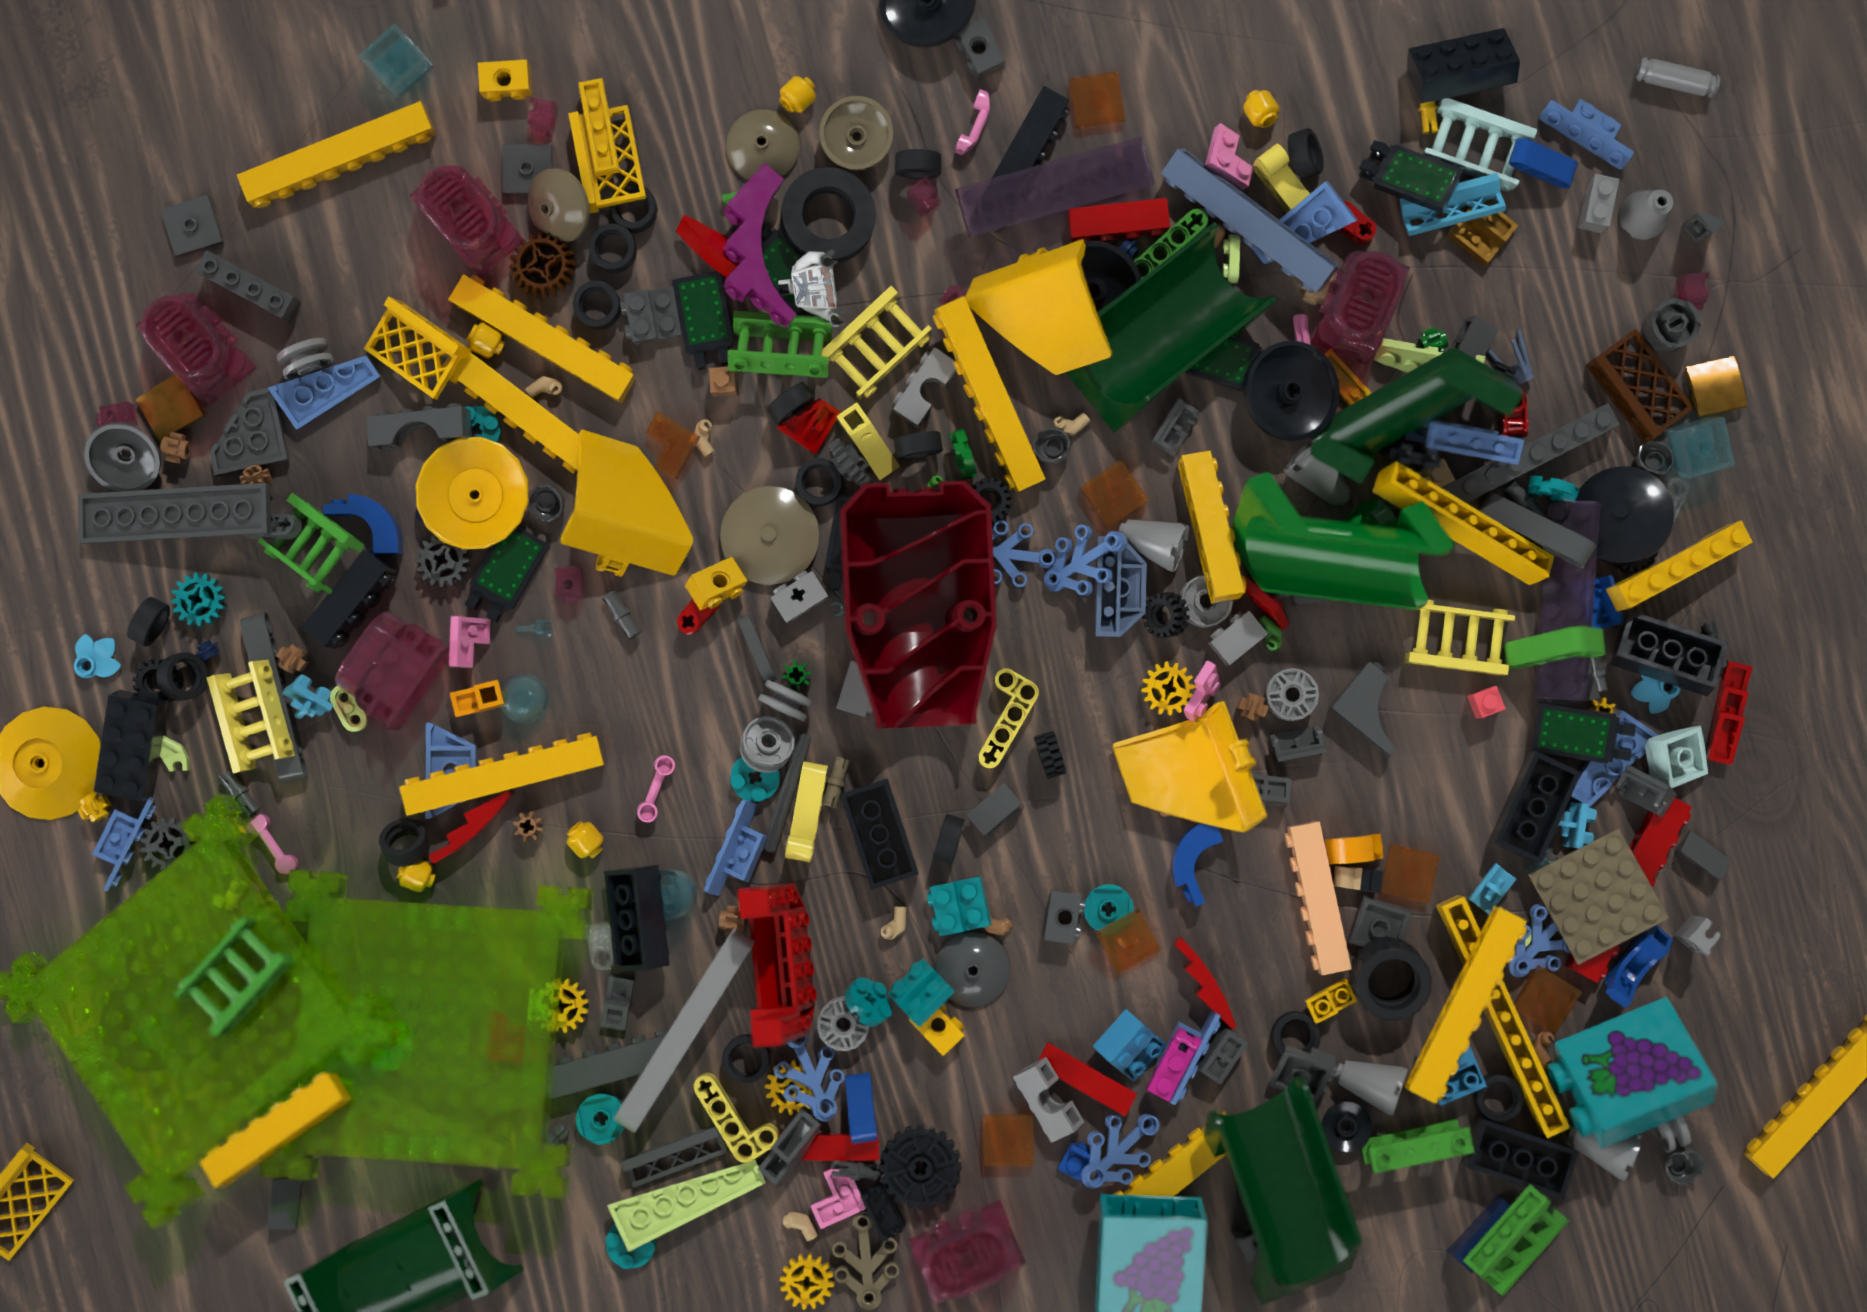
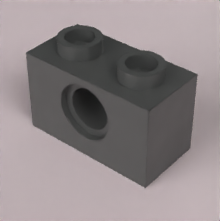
M984 17L967 24L955 39L956 46L960 53H965L968 59L965 61L968 71L971 75L975 73L977 80L1004 68V57ZM980 45L984 47L985 51L982 54H976L972 51V48Z
M1051 889L1043 934L1044 940L1074 945L1075 939L1079 940L1081 925L1077 924L1078 915H1083L1085 900H1081V894ZM1063 910L1069 911L1072 916L1067 924H1061L1058 921V914Z

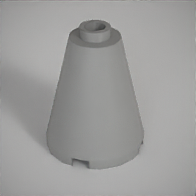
M1642 190L1632 193L1620 206L1619 220L1621 227L1635 239L1646 240L1656 237L1667 226L1673 207L1671 194L1665 190Z
M1302 447L1286 464L1289 469H1284V473L1330 505L1342 506L1350 499L1351 488L1343 474L1313 458L1310 454V448Z
M1128 519L1126 523H1121L1118 532L1126 536L1127 542L1137 553L1166 570L1174 572V570H1177L1185 549L1183 546L1184 541L1188 540L1189 525L1184 523Z
M1346 1060L1345 1064L1339 1063L1335 1078L1339 1079L1338 1084L1385 1114L1393 1116L1408 1069L1400 1066Z
M1573 1124L1567 1136L1571 1140L1570 1145L1623 1181L1629 1175L1626 1172L1627 1167L1633 1166L1642 1141L1640 1140L1642 1134L1639 1133L1601 1149L1593 1134L1583 1138Z

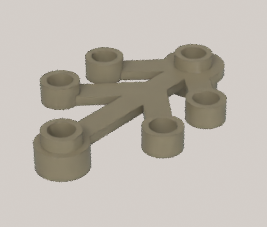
M867 1210L858 1212L853 1217V1225L859 1231L861 1259L847 1248V1244L843 1241H836L833 1244L832 1252L834 1256L842 1257L862 1274L863 1284L852 1277L845 1266L836 1268L834 1273L835 1280L839 1283H845L857 1293V1302L861 1308L873 1310L881 1302L882 1295L880 1291L890 1279L896 1278L899 1275L900 1268L896 1262H888L885 1265L884 1273L873 1284L872 1273L889 1253L896 1251L897 1240L890 1236L871 1258L869 1229L873 1222ZM862 1217L868 1221L865 1226H861L858 1223V1220ZM893 1241L895 1246L892 1249H888L885 1243ZM842 1245L845 1250L843 1253H837L835 1247ZM894 1266L897 1271L894 1274H889L887 1268ZM838 1271H845L847 1276L839 1278L837 1275ZM868 1293L874 1296V1299L870 1302L864 1298Z

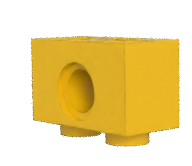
M527 59L478 63L479 92L484 99L500 101L502 97H511L514 100H522L526 96H533L531 66ZM503 78H511V82L507 86L500 85V81Z
M730 557L692 574L685 587L701 611L707 607L713 609L729 597L730 599L737 598L743 593V588L748 580L733 557Z
M944 1004L920 1028L908 1017V1020L942 1056L965 1036V1033L962 1031L965 1026L955 1016L951 1019L945 1013L948 1008ZM935 1018H941L945 1021L946 1025L943 1030L936 1031L931 1027V1022Z

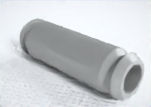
M1647 57L1640 59L1635 73V78L1638 81L1642 79L1645 83L1699 96L1708 95V98L1716 95L1720 85V76L1717 73L1712 75L1709 71L1654 58L1648 60Z

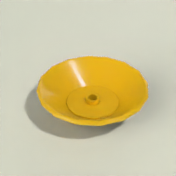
M483 437L457 438L438 447L423 463L416 482V507L425 527L441 542L463 550L486 549L505 540L522 522L529 503L528 479L519 459L502 444ZM474 491L479 492L477 499H472L471 495Z
M44 706L22 712L8 723L0 733V795L9 807L29 818L54 820L74 814L82 806L80 800L94 793L101 746L99 737L85 719L67 709ZM40 759L44 760V766L42 768H40L38 765V761Z

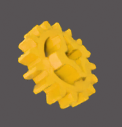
M1167 661L1164 662L1163 668L1158 664L1154 665L1156 671L1148 670L1147 674L1150 678L1142 679V682L1147 684V687L1141 689V692L1148 695L1143 701H1151L1149 709L1152 710L1158 707V714L1160 715L1164 710H1167V714L1170 716L1173 713V709L1181 713V705L1186 707L1188 703L1186 701L1187 698H1191L1193 695L1189 693L1190 690L1196 688L1195 685L1189 684L1193 676L1186 677L1187 668L1178 670V663H1174L1172 667H1169ZM1168 672L1166 679L1162 681L1155 679L1160 673ZM1178 676L1182 679L1184 688L1179 686L1177 682ZM1171 681V688L1174 689V692H1170L1166 696L1162 685H1166ZM1152 689L1157 690L1160 696L1158 701L1154 698ZM1175 696L1181 698L1176 704L1168 705L1171 698Z
M560 978L555 979V985L550 981L546 983L547 990L539 989L538 992L542 997L535 998L534 1001L539 1003L540 1006L535 1008L534 1012H541V1016L537 1020L546 1021L544 1028L547 1029L552 1025L554 1026L553 1031L556 1033L562 1027L563 1032L567 1033L569 1026L574 1030L578 1028L576 1021L582 1023L585 1021L582 1013H588L589 1009L584 1007V1004L590 1002V1000L583 999L582 997L586 993L585 989L581 991L577 989L580 983L577 982L572 986L570 985V978H567L564 983L561 982ZM566 990L572 992L576 998L570 997ZM554 991L553 1000L546 1003L549 994ZM560 1000H562V1003H572L563 1011L560 1007H553L554 1005L559 1003ZM578 1008L576 1015L570 1020L571 1010ZM548 1013L554 1014L558 1018V1021L551 1018Z
M793 1059L790 1067L804 1073L801 1064L797 1066L796 1060ZM782 1067L781 1069L779 1068V1071L782 1074L786 1072L784 1067ZM768 1074L767 1078L772 1082L765 1084V1088L771 1089V1092L766 1094V1098L773 1097L772 1107L778 1104L780 1105L779 1112L782 1113L784 1109H788L789 1115H792L794 1109H797L799 1113L803 1106L810 1109V1107L800 1102H785L778 1096L777 1092L783 1094L786 1086H789L790 1081L793 1080L786 1078L784 1081H777L778 1077L774 1074ZM793 1081L795 1086L799 1087L800 1092L808 1093V1095L814 1097L810 1088ZM789 1090V1095H790L791 1097H795V1092H794V1093H790V1090Z
M810 1252L807 1258H804L800 1253L798 1261L790 1258L789 1263L791 1267L785 1265L783 1267V1271L787 1275L780 1276V1281L785 1282L780 1290L788 1292L785 1300L794 1299V1307L798 1303H802V1310L806 1309L807 1304H810L815 1309L817 1301L823 1305L825 1303L824 1295L830 1297L832 1293L828 1287H834V1281L829 1280V1278L834 1276V1272L827 1271L829 1263L826 1262L822 1265V1256L819 1255L815 1260L812 1259L813 1256ZM804 1265L802 1271L799 1273L794 1272L795 1269ZM813 1267H816L822 1273L823 1277L821 1275H817ZM805 1276L810 1277L811 1282L809 1286H805L803 1281ZM792 1287H797V1289L801 1293V1296L798 1295ZM822 1289L818 1294L810 1297V1294L814 1290Z

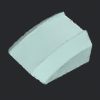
M1701 726L1664 733L1649 738L1644 745L1649 768L1648 775L1669 785L1671 788L1708 774L1706 749Z

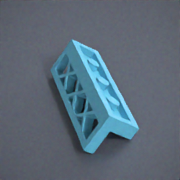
M1497 173L1459 183L1444 210V213L1449 215L1443 219L1435 217L1439 212L1400 198L1401 217L1408 236L1506 211V205L1500 192V179ZM1495 198L1498 203L1492 206L1483 204L1485 201ZM1464 206H1469L1473 208L1471 211L1465 213L1459 211V209ZM1415 219L1424 220L1422 224L1411 226L1410 223L1411 220Z

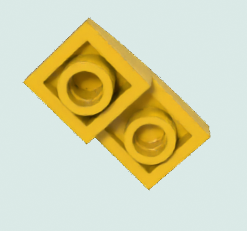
M1346 978L1339 980L1305 1000L1315 1024L1357 1002Z

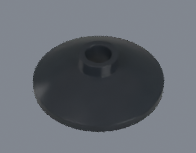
M1344 1101L1334 1104L1326 1111L1322 1119V1127L1327 1142L1338 1151H1357L1365 1146L1370 1139L1372 1133L1371 1118L1363 1107L1354 1102ZM1344 1121H1348L1350 1124L1347 1130H1342L1341 1124Z

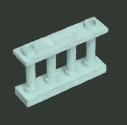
M1450 98L1442 99L1436 113L1442 114L1441 117L1443 119L1433 148L1426 147L1421 154L1464 169V174L1475 178L1497 173L1500 179V190H1513L1520 181L1511 177L1514 168L1509 165L1515 141L1518 138L1532 141L1535 138L1537 129ZM1459 120L1465 123L1466 128L1456 157L1441 153L1452 121ZM1481 128L1488 131L1489 137L1478 166L1465 161L1475 130ZM1504 136L1510 138L1513 143L1501 174L1488 169L1499 137Z

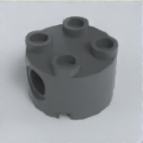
M1672 298L1653 308L1643 320L1642 326L1646 340L1653 348L1661 353L1674 352L1689 345L1697 338L1699 327L1701 326V317L1699 311L1692 303Z

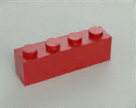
M1167 198L1069 208L1067 213L1070 243L1079 240L1084 242L1101 240L1111 243L1116 241V238L1125 237L1126 240L1140 239V235H1150L1151 238L1162 237L1170 229Z

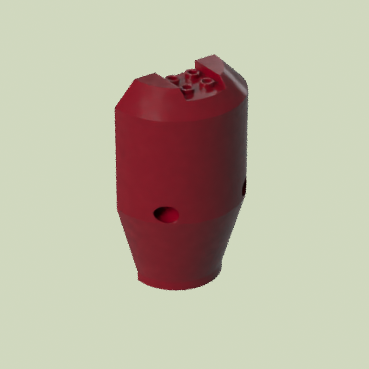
M942 481L933 486V488H919L918 491L908 493V488L893 489V492H890V483L864 484L840 510L845 632L875 717V728L977 724L976 712L997 627L991 505L966 481ZM966 609L973 615L972 622H968L964 618V611ZM865 613L871 617L872 626L864 623L863 616Z

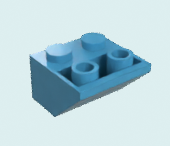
M1127 1009L1122 1012L1093 1045L1108 1062L1133 1082L1144 1073L1145 1069L1161 1054L1166 1046L1158 1036Z
M1470 1045L1464 1054H1460L1456 1062L1459 1065L1455 1075L1448 1078L1446 1083L1447 1091L1444 1097L1437 1101L1440 1106L1487 1087Z

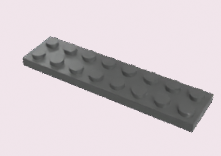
M268 483L78 494L79 544L271 534L270 484Z

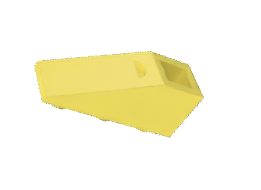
M857 402L836 416L837 421L879 480H882L900 467Z

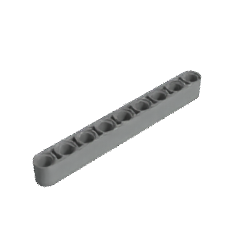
M735 928L732 930L613 1120L633 1133L636 1132L755 943L753 939Z

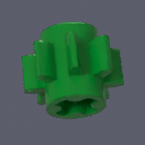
M1435 326L1422 331L1423 337L1417 340L1418 347L1421 349L1431 346L1439 348L1438 352H1444V348L1448 347V339L1443 330L1437 331Z
M793 660L794 666L788 667L784 665L788 672L787 675H783L781 678L790 681L787 684L788 688L795 684L797 690L800 691L801 684L810 685L806 678L813 673L805 671L806 662L802 666H798L797 661ZM796 668H798L799 672L804 673V676L800 677L799 682L790 677V674H793Z

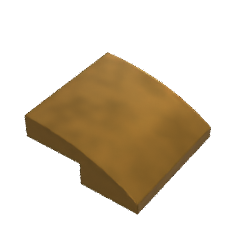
M1488 200L1483 203L1487 206L1493 205ZM1469 207L1466 212L1471 211L1473 208ZM1503 212L1458 223L1448 233L1447 237L1485 267L1519 225Z
M1734 356L1685 368L1684 373L1692 391L1690 398L1698 418L1747 408L1745 389Z
M182 373L168 378L136 399L160 442L164 437H170L171 432L178 433L184 428H190L206 416Z

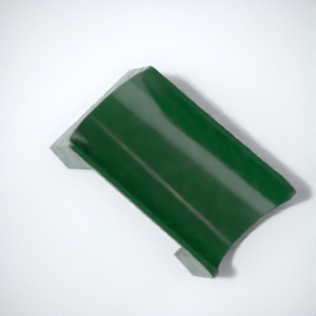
M1216 223L1205 228L1195 238L1097 313L1112 351L1110 358L1065 372L1114 433L1130 422L1174 380L1230 336L1234 338L1247 329L1277 301L1275 296L1262 299L1246 296L1233 288L1224 278L1217 265L1214 252L1215 236L1219 228Z
M1451 348L1335 413L1330 423L1321 432L1311 437V441L1316 440L1310 448V454L1318 461L1362 483L1374 463V452L1473 398L1510 417L1523 392L1516 380L1457 348Z
M1302 1076L1295 1077L1288 1087L1277 1096L1248 1111L1230 1115H1222L1216 1109L1210 1111L1203 1137L1214 1158L1227 1154L1260 1251L1250 1284L1261 1305H1266L1352 1269L1362 1243L1361 1235L1344 1191L1310 1089Z
M481 1179L329 1253L283 1282L298 1312H438L468 1296L471 1297V1300L491 1293L522 1272L524 1268L522 1264L515 1266L502 1263L493 1257L482 1244L475 1227L473 1212L476 1195L483 1185Z

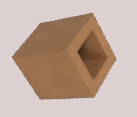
M728 367L709 368L710 392L713 397L738 396L736 371H728Z

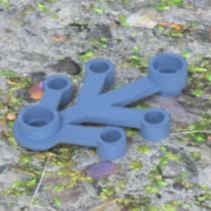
M999 520L994 524V528H992L993 540L998 535L1003 536L1008 532L1009 526L1006 521ZM1002 523L1005 525L1006 530L998 532L996 526ZM1028 523L1020 525L1016 533L998 547H993V557L998 560L1009 574L1013 585L1017 588L1026 585L1027 577L1024 573L1017 570L1010 559L1036 562L1041 568L1050 569L1054 567L1057 557L1056 553L1051 549H1043L1040 553L1011 549L1023 539H1028L1032 536L1033 527ZM1022 527H1028L1030 534L1023 535L1021 533ZM1049 554L1052 557V561L1045 563L1042 559L1043 555ZM994 569V572L998 573L1000 576V579L995 582L996 585L1001 582L1002 573L999 570ZM1016 576H1022L1024 583L1021 585L1015 582Z
M1078 525L1075 528L1077 542L1071 563L1065 567L1067 553L1072 549V541L1069 538L1060 537L1055 543L1058 553L1054 567L1048 569L1044 576L1045 586L1055 592L1061 591L1066 587L1076 590L1079 595H1090L1093 586L1089 581H1076L1068 577L1077 572L1096 578L1100 583H1109L1112 579L1110 569L1095 568L1088 564L1109 551H1123L1127 545L1126 536L1121 532L1112 531L1106 535L1103 543L1084 554L1087 541L1092 535V530L1087 525ZM1084 528L1086 532L1085 535L1082 537L1081 531ZM1115 537L1116 541L1115 544L1112 546V538ZM1065 541L1066 547L1062 549V543ZM1105 571L1106 577L1103 580L1101 575ZM1056 575L1057 580H1056V582L1054 583V582H1053V578H1054V576ZM1084 584L1086 585L1085 592L1082 591V586Z
M1539 904L1531 907V928L1525 924L1527 928L1525 935L1520 941L1517 940L1514 957L1510 963H1507L1508 971L1515 977H1524L1531 969L1547 968L1551 971L1559 970L1561 960L1550 954L1545 958L1533 959L1539 951L1564 950L1570 953L1563 938L1549 940L1558 930L1553 920L1542 931V920L1547 917L1548 912L1545 907ZM1539 909H1541L1540 915L1537 916V915H1536L1537 911H1538ZM1531 934V945L1525 950V939ZM1555 960L1554 964L1550 966L1551 961Z
M808 1035L798 1038V1043L794 1041L787 1043L791 1048H794L804 1073L790 1067L787 1062H780L775 1066L774 1074L780 1079L787 1077L810 1088L814 1097L800 1092V1089L795 1085L787 1087L784 1090L783 1096L788 1102L798 1101L812 1108V1112L818 1120L829 1121L837 1112L834 1097L839 1084L844 1080V1074L839 1069L831 1071L827 1076L829 1085L824 1094L821 1082L829 1062L835 1056V1052L828 1046L820 1049L818 1052L819 1061L814 1070L804 1046L808 1040ZM823 1051H827L830 1057H824ZM780 1066L785 1068L786 1074H782L779 1071ZM833 1074L838 1075L839 1081L833 1079ZM789 1090L795 1092V1097L789 1095ZM821 1105H823V1106H825V1107L827 1108V1112H826V1113H824V1112L821 1111V1109H820V1106H821Z
M1115 1114L1108 1115L1105 1119V1125L1109 1128L1107 1153L1101 1161V1146L1105 1140L1103 1134L1092 1131L1087 1136V1142L1091 1145L1089 1164L1083 1168L1081 1173L1083 1184L1091 1189L1102 1186L1105 1181L1120 1182L1124 1185L1130 1184L1133 1180V1173L1126 1168H1121L1117 1172L1107 1170L1113 1164H1131L1143 1168L1149 1166L1151 1157L1148 1153L1144 1151H1138L1136 1154L1124 1153L1144 1134L1151 1136L1158 1131L1159 1121L1155 1116L1150 1114L1141 1115L1137 1121V1126L1118 1144L1122 1119ZM1116 1118V1124L1111 1126L1112 1119ZM1148 1120V1126L1144 1128V1122ZM1098 1135V1142L1094 1144L1093 1138ZM1144 1155L1145 1160L1143 1163H1140V1157ZM1095 1171V1177L1090 1179L1091 1173ZM1127 1172V1178L1122 1180V1175Z

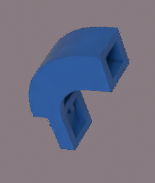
M348 494V504H346V500H331V504H323V514L326 516H357L363 518L372 530L374 554L403 555V537L400 526L391 512L383 505L356 494Z
M1202 823L1195 824L1183 834L1174 849L1171 862L1174 885L1178 887L1185 884L1186 888L1182 889L1188 903L1192 902L1194 906L1205 903L1194 874L1196 859L1206 848L1223 842L1218 827Z
M1657 925L1637 936L1616 960L1604 981L1607 985L1605 992L1611 999L1618 1002L1624 1008L1630 1005L1639 982L1656 962L1669 953L1673 938Z

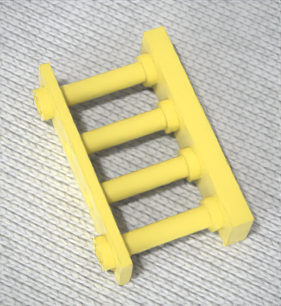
M892 286L882 293L825 346L822 351V356L828 357V362L830 360L832 362L836 361L860 387L856 392L859 399H862L864 396L866 398L870 397L877 390L875 385L918 345L922 348L932 338L930 336L932 328L929 325L922 331L897 305L898 292ZM884 310L890 311L915 337L905 347L879 322L880 318L878 316ZM866 327L872 328L897 354L887 364L861 339L862 335L860 333ZM848 344L854 345L878 370L869 381L844 357L842 349Z
M1428 600L1424 607L1417 609L1420 610L1416 648H1413V652L1405 653L1404 663L1499 676L1508 675L1509 665L1502 664L1500 659L1504 622L1515 621V616L1508 615V610L1493 609V613L1434 605L1433 600ZM1430 612L1445 614L1441 650L1438 651L1437 655H1430L1428 650H1426ZM1455 615L1469 617L1465 655H1462V659L1452 658L1453 653H1450ZM1480 618L1494 620L1490 658H1487V662L1477 661V656H1475Z
M269 660L249 662L251 672L232 678L231 673L207 677L233 774L256 769L255 760L274 754L275 760L295 756ZM254 681L257 696L238 702L235 688ZM260 706L264 720L245 726L241 712ZM267 730L271 744L252 750L248 736Z

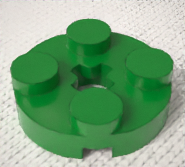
M964 429L949 433L950 441L956 454L954 455L958 469H960L962 479L976 477L977 471L971 449H969L968 443H966L968 440Z

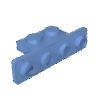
M1579 99L1575 104L1572 112L1551 100L1539 116L1541 121L1619 170L1623 169L1634 154V151L1614 139L1621 124L1582 99Z
M149 797L139 818L116 808L114 809L92 855L115 865L103 890L108 892L111 886L116 888L122 876V873L118 871L122 863L128 864L134 852L129 849L133 841L139 842L144 832V828L141 825L145 818L150 820L156 806L152 805L154 798Z
M743 799L736 808L734 820L726 832L723 846L717 853L714 867L706 879L704 892L719 896L729 874L749 883L768 836L749 828L758 804Z
M1213 1010L1210 1011L1200 1032L1178 1021L1156 1064L1158 1066L1177 1028L1180 1027L1186 1030V1034L1192 1037L1195 1035L1202 1039L1200 1047L1194 1053L1169 1101L1173 1105H1176L1177 1101H1181L1185 1096L1187 1090L1185 1086L1189 1078L1192 1079L1198 1069L1196 1064L1200 1056L1206 1054L1211 1034H1215L1220 1026V1015ZM1181 1043L1178 1049L1184 1052L1187 1045Z

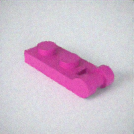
M1180 1027L1177 1028L1146 1090L1170 1101L1194 1053L1200 1047L1202 1039L1195 1035L1192 1037L1186 1034V1030ZM1181 1043L1187 1045L1184 1052L1178 1049Z

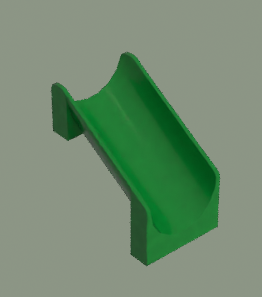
M1270 472L1247 479L1231 525L1235 535V542L1233 543L1235 552L1239 553L1240 559L1258 587L1264 592L1409 610L1420 609L1428 602V596L1422 585L1418 568L1419 553L1444 555L1451 552L1454 547L1453 541L1424 501L1403 508L1394 528L1303 517L1298 515Z

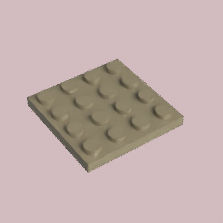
M1619 829L1528 875L1577 965L1669 919Z

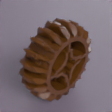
M538 232V239H535L533 234H529L530 241L528 243L524 239L520 240L523 245L522 248L514 246V250L518 255H510V259L516 262L509 265L511 271H516L511 275V278L518 280L516 286L519 289L524 287L523 292L526 295L532 291V296L538 298L541 292L542 297L547 299L548 292H551L553 297H557L556 289L559 288L562 292L566 291L563 286L564 282L568 285L572 284L568 275H576V272L570 269L577 266L575 260H570L575 254L573 251H568L570 247L568 243H560L559 237L552 241L550 233L547 234L546 239L542 232ZM540 248H552L560 254L547 256L542 253ZM533 252L534 258L532 262L524 268L526 258ZM539 256H540L541 259H542L543 261H545V263H546V264H545V268H546L545 271H546L547 275H546V274L544 273V271L541 270V268H540V267H541V264H540L541 260H540ZM559 263H562L560 273L553 280V270L559 266ZM529 275H540L546 283L537 284L531 282L526 277Z

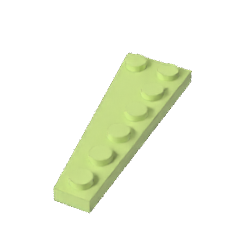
M752 1160L748 1163H742L609 1204L608 1208L629 1252L765 1184L766 1181L762 1173L757 1170L759 1167L756 1160Z

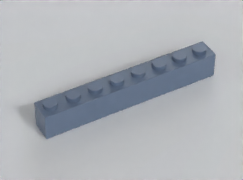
M1185 148L1177 149L1161 172L1166 177L1165 182L1175 189L1179 187L1186 192L1184 196L1195 204L1199 202L1205 207L1203 209L1205 213L1213 218L1218 217L1224 221L1223 226L1233 233L1237 231L1243 236L1242 240L1247 245L1253 248L1257 246L1263 251L1262 256L1273 263L1274 261L1278 262L1283 266L1281 270L1290 277L1296 276L1302 281L1301 285L1306 290L1319 292L1324 289L1340 267L1337 263L1226 179L1204 166L1205 164Z

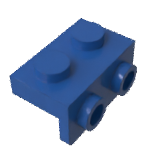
M1612 575L1574 584L1585 627L1603 629L1625 622L1622 610L1616 611L1605 590L1615 585Z

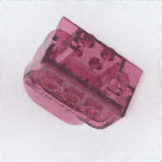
M445 165L434 168L424 176L419 187L409 197L473 272L481 278L514 250V246L521 245L520 240L523 238L505 217L508 212L495 196L489 197L492 193L479 177L473 179L462 166ZM465 205L461 213H455L457 206Z
M1358 250L1351 253L1348 251L1341 269L1333 277L1329 287L1332 290L1331 293H1328L1325 300L1321 303L1319 311L1322 312L1311 343L1328 350L1331 349L1335 353L1365 365L1374 356L1383 333L1391 322L1403 293L1410 267L1397 262L1392 256L1383 252H1364ZM1362 292L1369 293L1372 297V302L1363 300Z
M193 292L191 294L180 293L176 296L169 295L156 299L147 307L142 319L135 324L142 333L146 343L166 367L179 376L197 398L210 405H213L256 368L255 364L236 343L239 340L229 328L226 329L220 324L223 321L214 310H210L206 305H203ZM188 334V340L181 344L182 337Z
M389 611L382 612L367 626L343 660L336 673L335 683L353 696L357 706L365 711L368 716L382 723L383 728L400 731L448 662L450 644L425 627L407 624Z
M1001 1200L973 1212L971 1209L964 1210L957 1214L958 1218L950 1222L948 1219L941 1220L934 1224V1229L908 1239L917 1269L932 1304L968 1296L997 1283L1007 1273L1022 1267L1026 1263L1023 1251ZM969 1254L974 1257V1261L966 1265L960 1261L961 1257Z

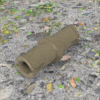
M835 756L830 778L827 777L826 779L828 785L821 804L837 809L842 787L845 788L846 785L844 779L850 760Z

